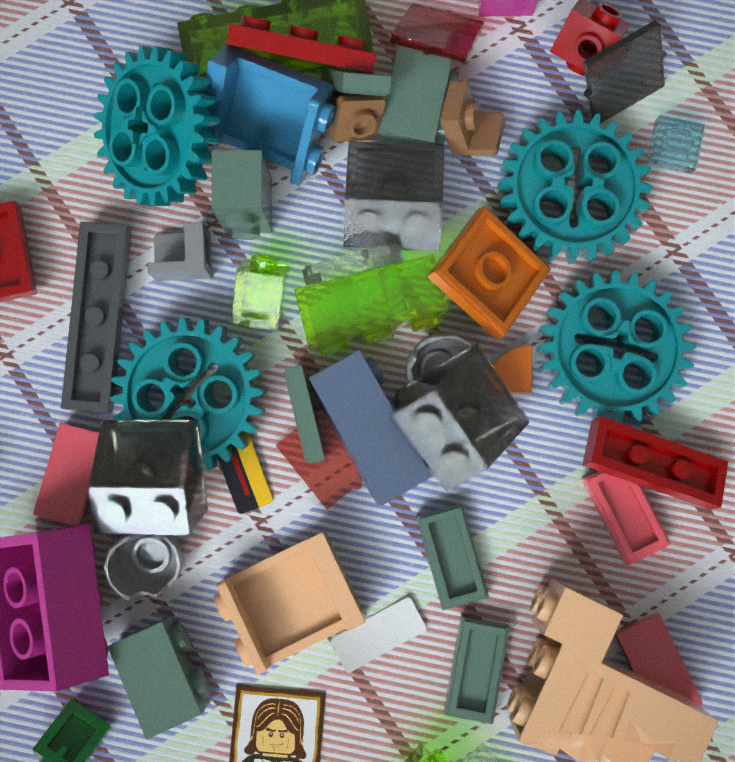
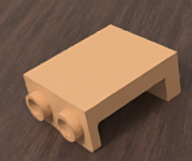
M325 530L216 584L219 593L214 595V600L218 611L225 622L232 620L239 635V638L235 639L237 652L246 667L253 665L257 675L267 671L269 666L344 629H347L348 632L366 623V615Z

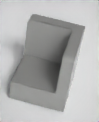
M184 223V233L156 234L154 236V262L148 263V274L156 281L212 279L211 236L204 223Z

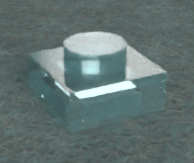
M659 115L654 122L646 165L692 174L697 169L705 124Z

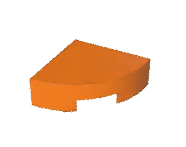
M532 345L517 347L503 354L489 370L484 382L483 393H532Z

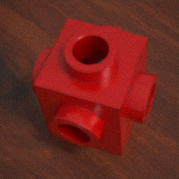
M579 0L572 8L549 52L565 60L567 67L573 72L582 76L592 75L599 79L606 65L616 68L630 42L622 37L630 23L622 19L623 14L609 4L598 3L595 5L588 0Z

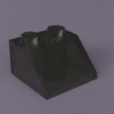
M349 141L343 247L440 251L443 212L444 145Z
M478 343L395 391L392 416L446 491L488 469L529 424V418Z
M105 420L101 423L88 485L95 534L190 535L208 510L197 420Z

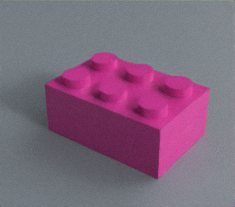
M90 524L0 537V690L57 692L109 676L107 661L108 644L104 637L101 615L102 596L97 585L94 562L95 545L91 538Z

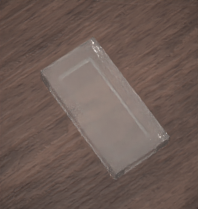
M392 243L363 249L304 267L305 269H302L305 286L403 262L400 244Z

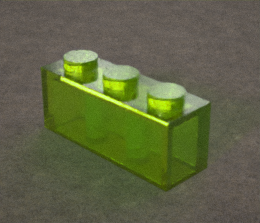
M434 254L294 289L309 349L311 351L319 349L321 355H328L348 349V341L365 337L367 344L393 338V330L411 326L413 332H419L439 326V318L446 316L448 305L444 292L427 277L436 265Z

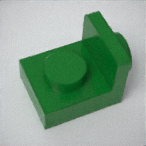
M71 698L33 747L34 756L40 760L39 762H87L111 730V726Z

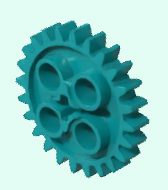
M140 46L138 53H125L126 63L115 62L113 64L116 78L106 76L104 78L109 92L108 95L98 94L97 98L104 105L103 112L94 113V118L102 122V129L96 131L94 137L103 139L104 146L97 152V156L108 158L109 161L103 172L104 174L115 175L112 186L114 189H124L125 199H136L137 205L170 206L171 203L184 202V194H195L197 192L194 180L206 181L208 178L202 165L203 163H212V154L208 151L209 144H218L220 141L217 136L210 133V127L220 122V117L209 114V109L216 103L217 98L204 95L210 80L209 78L197 76L200 65L187 62V54L174 52L173 49L153 46V48Z
M576 110L569 123L566 122L561 111L557 112L553 119L552 127L543 118L538 119L535 126L536 134L525 128L520 136L523 145L512 143L509 148L508 154L514 160H504L500 171L510 177L500 179L497 189L510 194L501 199L499 208L513 209L514 211L507 218L506 225L511 226L520 223L522 229L517 237L520 240H524L529 236L533 237L535 240L531 250L534 253L540 250L543 245L549 247L548 256L550 261H553L560 251H565L568 264H573L579 252L582 251L584 258L590 263L597 256V247L606 257L615 251L613 241L621 246L626 244L631 239L627 230L636 232L643 224L636 215L645 214L651 206L646 201L640 199L647 196L653 190V185L640 182L651 171V166H637L636 161L645 152L644 149L629 151L626 146L633 137L632 133H628L621 138L615 136L618 125L616 121L612 122L606 129L601 128L599 113L594 115L589 124L583 122L581 110ZM572 148L579 150L575 187L582 190L574 202L577 223L575 228L569 224L574 189L573 186L567 185L574 173L575 163ZM544 156L555 157L560 161L562 170L557 172L549 171L541 163V158ZM598 158L604 161L608 167V173H596L591 169L588 159ZM547 200L554 202L560 208L561 216L559 218L545 216L540 210L539 203ZM594 202L603 206L607 213V219H594L587 210V204Z
M613 270L608 275L605 284L597 272L589 277V288L580 280H577L572 285L575 298L564 291L557 297L563 310L550 307L545 314L554 322V325H543L539 328L538 332L550 338V341L538 346L537 352L550 355V361L540 366L539 369L543 372L554 371L556 377L549 382L547 388L563 387L565 391L559 400L561 405L573 399L578 401L575 408L576 416L583 415L591 408L593 409L592 419L599 416L605 417L607 412H609L611 420L623 423L626 412L632 423L640 422L643 416L642 408L649 415L653 416L661 413L657 399L665 404L673 403L676 400L669 387L678 389L686 387L687 382L678 372L694 368V364L682 358L683 353L695 349L696 344L682 341V334L690 331L693 326L692 324L678 325L676 318L683 313L685 308L683 306L671 310L666 304L673 294L671 291L659 297L653 294L656 288V280L652 279L643 287H639L638 273L633 272L624 283H621L618 270ZM589 309H599L606 315L608 320L606 330H597L589 324ZM637 320L645 321L651 326L653 338L650 343L641 341L636 336L635 323ZM576 334H579L588 340L600 344H606L613 339H618V348L627 351L652 353L656 356V360L652 362L645 357L630 352H625L614 358V350L603 345L578 343L574 337ZM579 353H586L594 358L597 370L593 377L584 376L578 371L576 359ZM627 365H632L641 372L642 383L638 389H633L625 383L623 371Z
M180 318L177 331L170 321L160 322L161 336L152 329H145L143 336L146 345L130 342L128 346L135 357L133 359H118L119 365L127 372L125 376L112 377L111 381L123 387V393L110 397V401L123 404L124 411L118 413L113 419L114 421L128 420L130 427L122 434V438L127 439L137 436L140 439L134 450L136 454L148 449L153 450L150 464L153 466L160 463L165 457H168V469L170 472L178 470L184 460L188 473H194L198 471L201 459L204 466L208 470H212L217 467L216 453L225 462L234 459L231 444L243 450L249 445L247 439L242 434L243 431L247 433L259 431V426L250 418L251 415H260L266 412L264 407L255 404L254 401L255 397L266 394L267 389L254 386L253 380L264 374L263 369L249 370L247 364L256 356L255 352L243 354L238 352L243 342L242 337H234L226 342V326L219 325L210 334L209 320L200 319L194 331L190 318ZM186 348L194 353L197 360L194 371L189 375L182 372L178 364L179 355ZM213 362L216 363L218 366L216 372L193 392L192 398L196 402L181 406L171 418L166 428L162 427L161 420L186 397L187 394L182 388L197 385L206 374L209 366ZM219 380L226 382L232 390V400L226 407L216 403L213 398V387ZM153 384L161 387L165 395L164 404L160 409L154 408L148 401V391ZM187 416L196 419L199 423L200 436L196 441L189 440L183 434L182 422Z

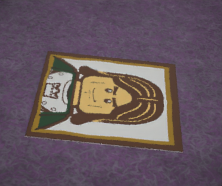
M236 685L229 762H320L326 693Z

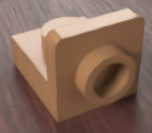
M450 81L440 122L452 155H497L506 122L504 114L502 112H481L479 101H474L469 82Z
M333 92L330 104L336 106V111L328 130L333 142L377 140L380 121L382 120L386 105L383 96Z

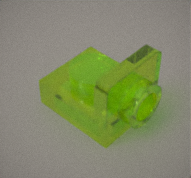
M256 254L252 255L251 259H244L236 270L231 324L278 331L281 322L285 281L289 276L290 266L279 264V259L270 255Z

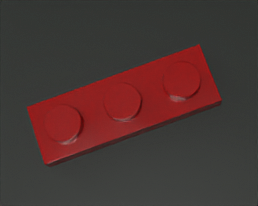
M243 15L241 25L229 23L226 44L373 73L376 53L365 51L367 41L338 35L337 45L318 41L319 31L291 25L289 35L270 32L271 21Z
M599 416L591 420L582 466L711 510L722 507L728 461Z

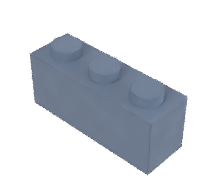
M360 350L309 377L308 385L377 507H380L430 479L432 476L427 468L432 466L433 462L421 441L417 440L412 443L403 426L407 425L409 421L400 403L395 398L388 401L380 387L385 382V378L372 357L365 360Z

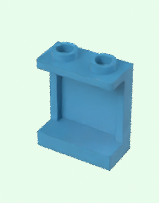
M229 44L225 45L209 59L206 78H209L210 83L204 95L217 98L216 103L209 109V114L220 117V122L210 127V133L217 136L220 141L218 144H209L208 151L212 153V150H215L222 142L242 150H262L265 159L292 169L290 183L300 186L309 173L315 175L321 165L325 148L319 146L322 132L325 134L328 132L336 111V106L330 104L334 85Z

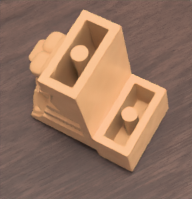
M551 578L548 587L540 585L534 595L529 611L535 614L532 622L546 638L545 640L538 638L535 641L527 659V665L532 667L524 685L519 682L515 685L506 706V710L511 712L509 719L518 741L556 756L559 749H561L578 762H649L655 751L674 762H677V760L680 762H701L719 720L694 701L605 657L623 614L603 602Z

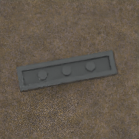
M80 221L61 409L113 413L114 402L110 401V397L115 395L116 384L111 379L112 377H117L118 369L117 361L119 359L131 229L128 225Z

